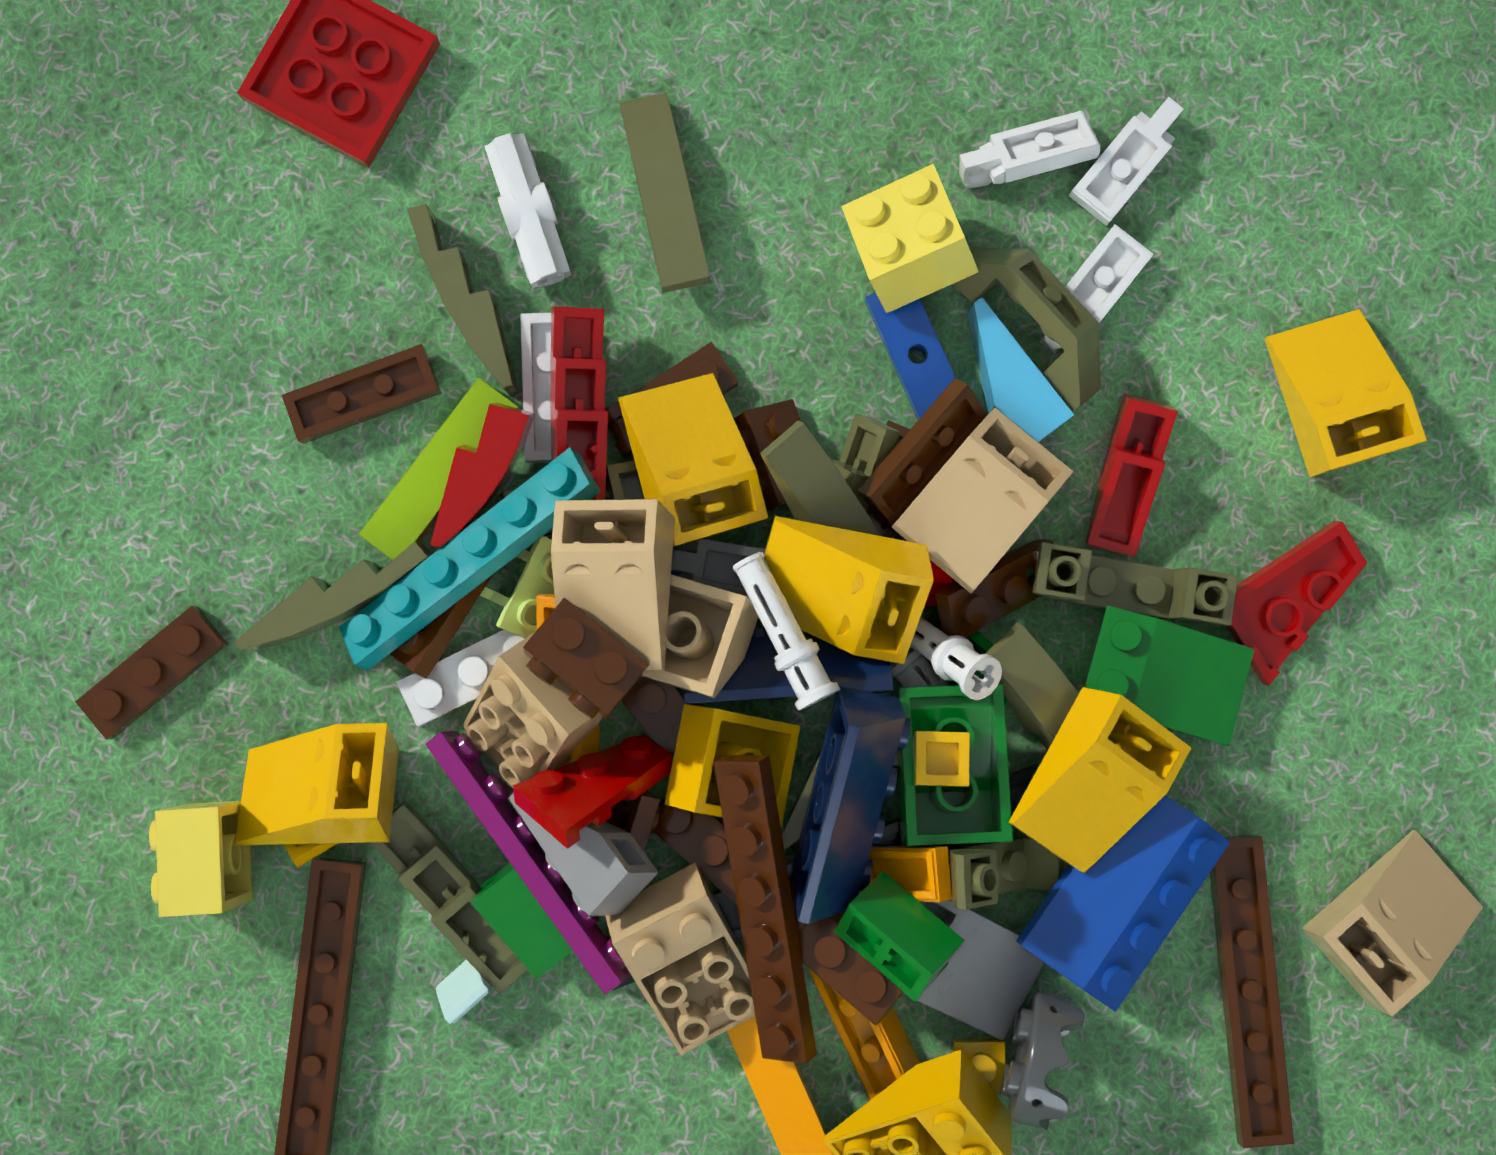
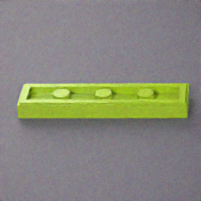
M478 378L359 535L392 560L412 543H419L438 517L456 447L467 445L478 448L489 404L497 402L514 408H520L482 379Z

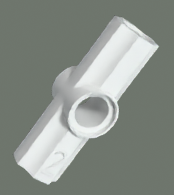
M509 133L494 138L490 144L484 147L501 195L497 197L501 212L512 240H516L527 279L532 288L546 287L561 282L572 274L556 229V225H559L545 182L541 183L529 142L524 133Z

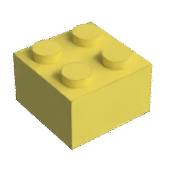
M934 164L841 206L869 281L886 313L979 272Z
M241 800L191 803L155 811V820L151 822L149 829V842L151 849L156 851L157 872L152 877L151 895L154 903L158 904L159 917L224 913L253 900L251 845H236L234 843Z

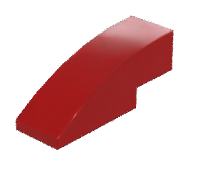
M1126 393L1123 394L1091 513L1086 538L1087 545L1135 557L1165 466L1163 456L1178 413L1171 405Z
M497 402L489 404L478 448L467 445L456 447L430 545L438 548L444 546L470 525L491 502L511 473L525 445L535 413Z

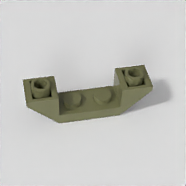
M969 247L979 272L952 284V286L959 293L965 295L972 303L993 290L999 283L1006 288L1009 297L1018 305L1023 306L1040 324L1043 333L1050 340L1057 342L1064 350L1042 374L1062 400L1073 411H1076L1101 389L1099 322L1031 250Z
M1045 542L1039 544L1032 592L1034 594L1069 604L1105 610L1107 605L1160 619L1231 626L1238 575L1191 567L1169 569L1091 555L1092 550Z
M1013 837V842L967 843L948 846L952 900L949 901L957 909L968 910L998 904V894L1021 889L1050 891L1068 863L1030 837Z

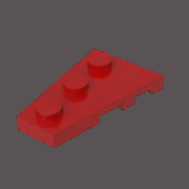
M1342 521L1331 522L1237 584L1232 623L1227 628L1237 644L1255 649L1250 666L1264 685L1270 686L1280 673L1277 669L1293 650L1298 651L1309 637L1306 633L1325 610H1331L1367 565L1365 558Z

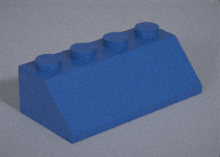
M1165 795L1085 873L1078 871L1068 864L1016 942L1116 1012L1230 841L1201 818Z

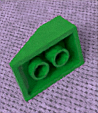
M1107 605L1085 687L1124 696L1167 730L1229 746L1255 649L1162 619Z
M998 684L990 695L980 700H973L967 697L961 691L960 686L899 688L898 698L906 717L910 718L911 721L907 745L904 749L898 748L901 846L1013 842L1012 825L1008 823L1011 818L1003 684ZM914 732H969V786L913 785Z

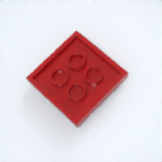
M290 0L237 94L247 103L369 168L438 49L440 42L436 35L371 0Z

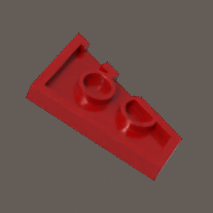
M644 734L628 737L620 744L597 753L582 755L577 761L554 770L541 771L531 779L513 785L515 804L564 847L569 849L580 840V830L592 822L600 826L612 817L611 807L619 801L635 800L669 775L672 768V754Z

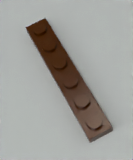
M724 755L714 761V768L762 1058L807 1064L817 1055L770 757L769 755Z
M665 796L658 805L659 821L654 833L688 863H696L701 874L737 905L724 824L712 815L695 813L665 805ZM790 882L802 962L871 1023L877 1026L904 992L834 932L839 923L831 916L809 924L798 922L793 885Z
M1262 836L1225 837L1230 843L1211 870L1210 880L1237 1143L1243 1148L1294 1144Z
M322 857L313 858L311 861L274 1155H330L366 862Z

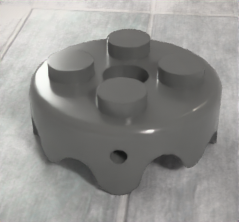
M1037 991L1031 997L1027 1009L1022 1008L1020 1013L1015 1014L1010 1036V1043L1018 1045L1015 1061L1005 1065L1000 1088V1095L1009 1097V1116L1014 1122L1048 1130L1049 1120L1063 1118L1068 1113L1067 1098L1050 1088L1045 1083V1078L1053 1069L1064 1067L1069 1061L1068 1051L1062 1044L1060 1037L1068 1035L1071 1030L1080 1029L1085 1020L1084 1012L1072 1006V999Z

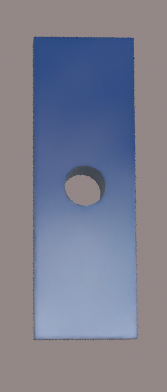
M875 292L865 297V304L917 420H919L953 381L955 375L921 299L886 313ZM911 350L921 351L924 354L925 361L921 364L913 363L908 357V352Z

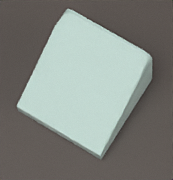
M467 959L436 987L444 1018L449 1024H455L493 988Z

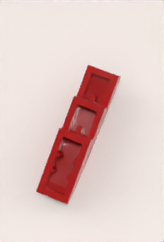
M552 306L550 357L551 461L571 447L581 455L601 491L590 500H605L608 411H605L604 309Z

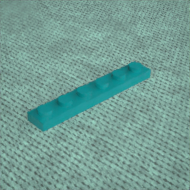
M569 447L343 623L339 629L354 665L366 671L371 669L553 528L555 501L590 500L601 492L581 455Z

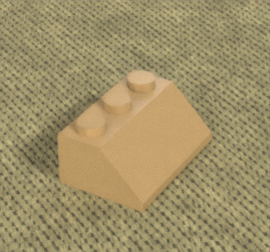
M671 575L664 671H645L641 676L716 698L745 658L758 620V615L752 602L747 596Z

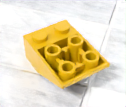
M1360 309L1264 338L1309 478L1427 441L1409 388Z
M713 373L618 397L644 499H658L675 517L673 546L768 519L756 468Z
M775 516L765 549L764 559L782 594L785 596L800 629L852 655L904 664L934 581L927 545Z
M1082 687L1008 823L1078 871L1085 873L1168 793L1191 747L1124 696Z
M334 724L249 749L234 843L236 845L390 842L399 748L388 724Z
M958 1050L916 1064L824 1136V1143L834 1155H1011L1012 1119L1009 1116L1007 1107L962 1050Z

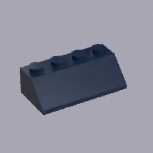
M762 627L754 629L744 660L716 698L684 689V704L796 697V694L784 671H777L774 665L776 662L774 657L778 653L765 628ZM801 630L806 640L812 639L813 642H817L820 648L817 656L831 682H837L842 687L867 692L893 690V679L889 661L852 655Z
M839 686L841 690L836 692L791 869L798 922L809 924L846 911L848 905L858 896L860 889H865L870 883L872 859L868 857L872 843H880L885 825V814L881 812L885 796L891 797L897 783L898 769L896 765H893L897 749H904L910 735L911 721L910 718L906 717L898 697Z

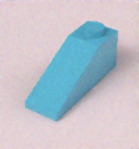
M981 297L974 302L968 312V319L987 412L989 414L994 408L998 409L1039 443L1074 416V414L985 300Z

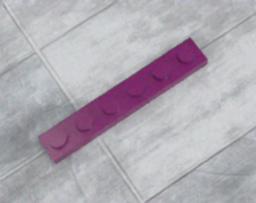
M458 731L439 732L425 744L604 995L632 976L614 948L611 938L608 940L596 924L599 922V916H588L586 912L576 905L572 898L571 889L560 873L548 864L545 858L546 853L525 825L521 816H518L507 799L510 797L509 790L499 777L493 773L490 775L487 773L478 760L481 757V752L474 746L468 736L464 733L460 735Z

